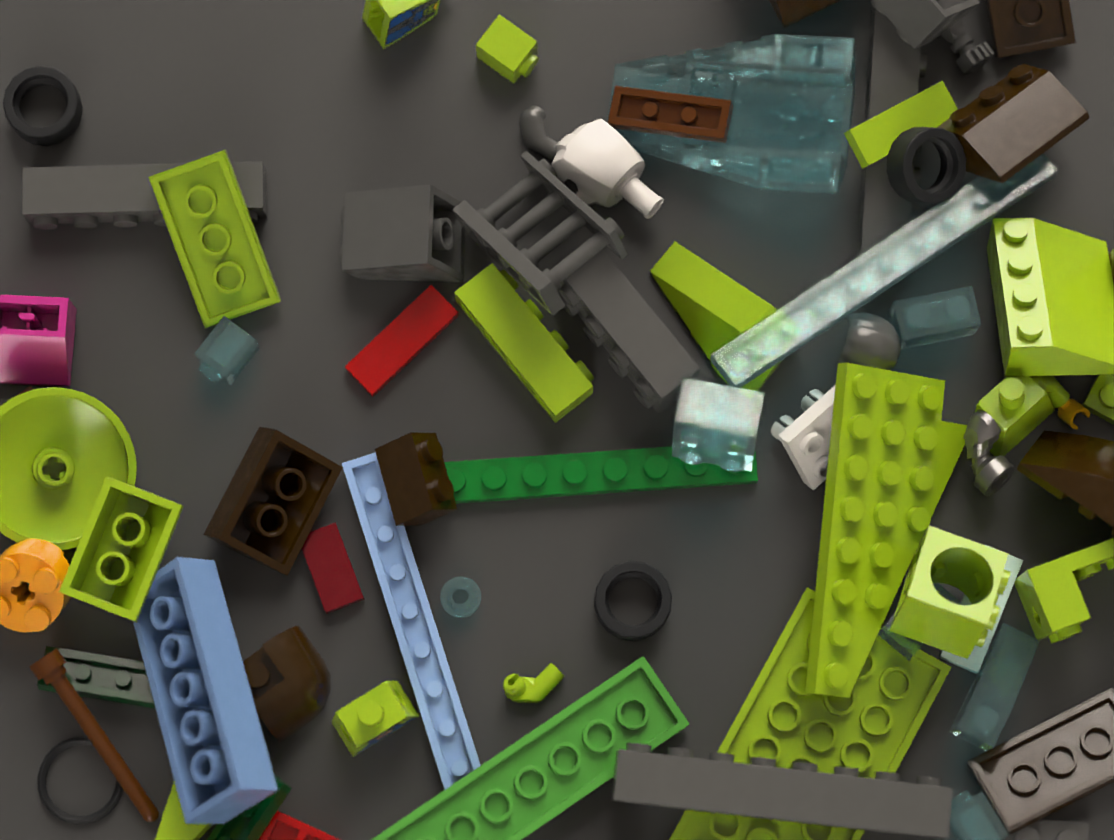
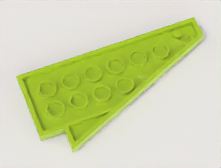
M838 363L805 693L849 698L925 530L930 525L931 517L964 448L965 439L963 437L968 426L942 421L945 380L852 363Z

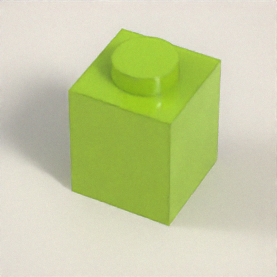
M500 14L476 43L477 58L513 84L521 75L527 77L539 61V57L536 56L538 54L537 41Z

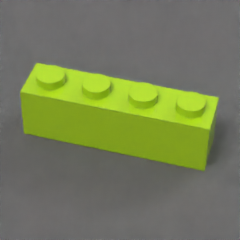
M491 263L454 292L455 300L556 423L593 394L591 381L594 380V377L581 360L574 363L565 352L569 349V346L563 337L555 329L549 332L540 320L544 316L531 299L524 302L515 291L519 287L517 282L504 269L499 271Z

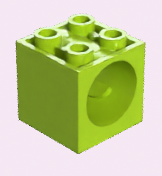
M929 526L910 563L889 631L968 659L975 646L983 647L988 631L993 630L997 621L1000 607L996 603L999 594L1003 595L1011 573L1004 569L1008 554ZM944 583L958 588L968 597L972 605H958L946 600L937 592L933 584Z

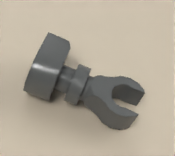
M961 19L941 34L943 38L952 43L950 46L955 54L959 53L961 55L956 60V63L964 75H969L982 67L994 54L987 42L976 47L972 45L974 39L970 34L965 35V28Z

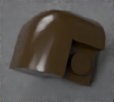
M293 626L262 644L261 649L243 661L256 712L279 742H282L313 720L325 708L331 691V675L325 661L300 626Z

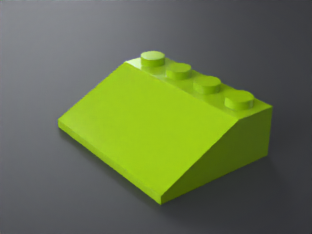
M993 218L987 244V255L1004 375H1114V282L1107 242L1035 218Z

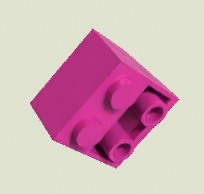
M0 294V384L70 387L77 309L69 298Z

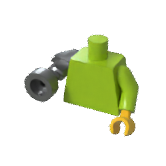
M1007 376L976 405L975 413L969 420L963 439H965L967 448V459L972 458L971 467L975 474L974 485L985 496L993 495L1004 486L1015 470V467L1004 456L1051 415L1055 408H1058L1059 418L1073 429H1078L1073 423L1077 413L1081 412L1087 418L1090 417L1089 410L1075 399L1070 398V394L1054 376Z

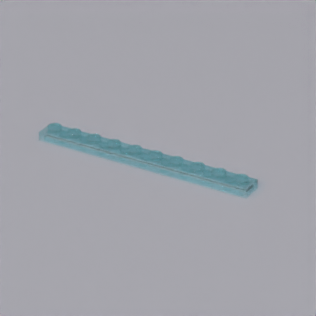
M1041 154L1003 184L981 176L977 177L959 189L950 199L935 205L712 353L710 361L732 389L737 391L1055 178L1058 171L1057 168L1044 154Z

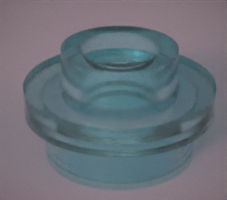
M455 577L443 586L440 600L444 610L449 615L465 618L475 613L479 608L481 592L473 580L467 577ZM457 590H465L468 593L469 597L465 603L457 604L454 602L453 594Z

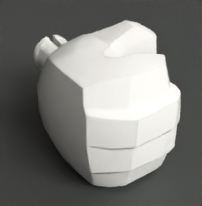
M596 119L581 125L572 133L566 135L556 145V155L551 166L555 170L557 178L562 183L567 179L572 180L578 187L576 195L588 206L596 203L601 206L612 207L624 198L640 211L646 219L651 218L662 206L664 199L639 180L645 168L644 160L640 154L603 119Z

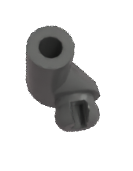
M531 106L521 113L519 119L523 143L527 148L553 162L556 155V145L559 142L545 134L544 119L546 114L543 109L538 106Z

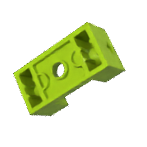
M1114 538L1028 569L1016 578L1014 584L1037 641L1049 637L1051 644H1054L1082 631L1080 624L1091 617L1077 582L1090 578L1095 573L1102 571L1101 565L1103 564L1107 565L1108 570L1114 569Z

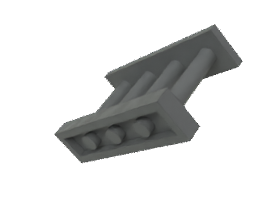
M525 151L520 156L530 173L485 210L480 208L476 211L466 200L462 201L452 210L466 234L553 316L565 306L557 292L561 288L560 283L606 246L623 260L628 255L621 242L625 235L612 218L609 217L604 220L557 178L555 170L544 158L538 161L529 152ZM539 186L549 194L509 228L495 229V222ZM563 206L572 214L528 250L523 248L519 251L516 248V242L559 207ZM585 226L594 234L551 270L546 268L541 272L538 269V262L581 227Z

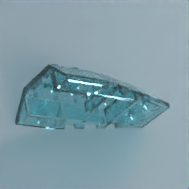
M773 34L762 36L761 40L743 43L741 40L725 43L726 46L709 50L698 48L688 50L686 54L668 57L667 55L615 64L610 108L615 86L731 100L734 105L726 143L615 129L636 151L757 189L839 193L847 169L849 143L844 133L850 130L852 126L855 98L854 38Z

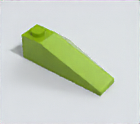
M675 241L650 270L651 276L675 312H678L691 332V336L711 362V366L718 377L749 401L800 340L803 329L774 306Z

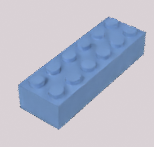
M176 557L157 571L137 622L133 621L185 822L186 824H224L276 792L278 788L215 560Z

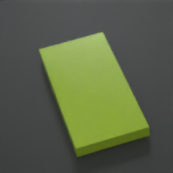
M226 149L148 177L205 328L281 302L279 292Z

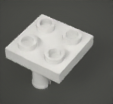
M835 386L824 395L818 389L811 390L809 392L810 395L817 401H813L805 395L801 401V409L804 411L802 415L795 421L790 416L784 415L779 419L787 427H783L776 421L771 428V434L782 442L802 481L813 491L827 477Z

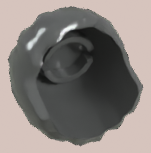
M865 312L852 313L845 317L849 321L846 345L836 363V367L838 363H852L891 370V368L896 366L901 353V338L892 324L882 317Z

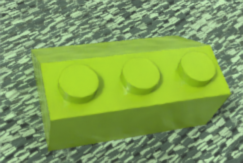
M106 476L59 592L137 622L184 506Z

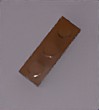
M615 86L608 124L614 129L726 143L734 105L731 100Z

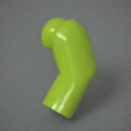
M550 663L536 678L519 677L518 674L508 675L503 681V689L507 698L514 702L539 703L565 676L556 666Z

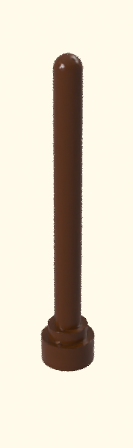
M57 648L29 666L38 681L43 679L46 685L51 683L144 820L147 822L156 821L159 817L158 809L64 674L67 672L63 665L66 660Z

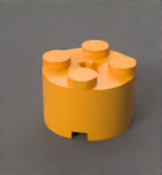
M26 539L10 546L0 555L1 625L18 632H39L50 625L68 604L72 597L60 593L59 590L70 565L63 556L65 553L58 546L42 539Z

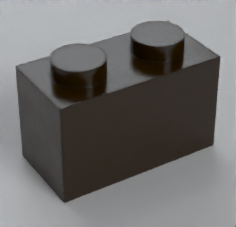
M410 432L375 449L396 526L423 525L458 510L454 499V488L449 480L443 459V449L436 433Z

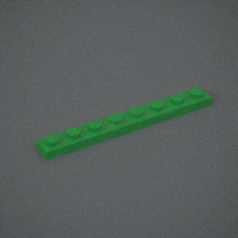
M755 441L444 462L449 480L454 488L456 504L753 484L758 482Z

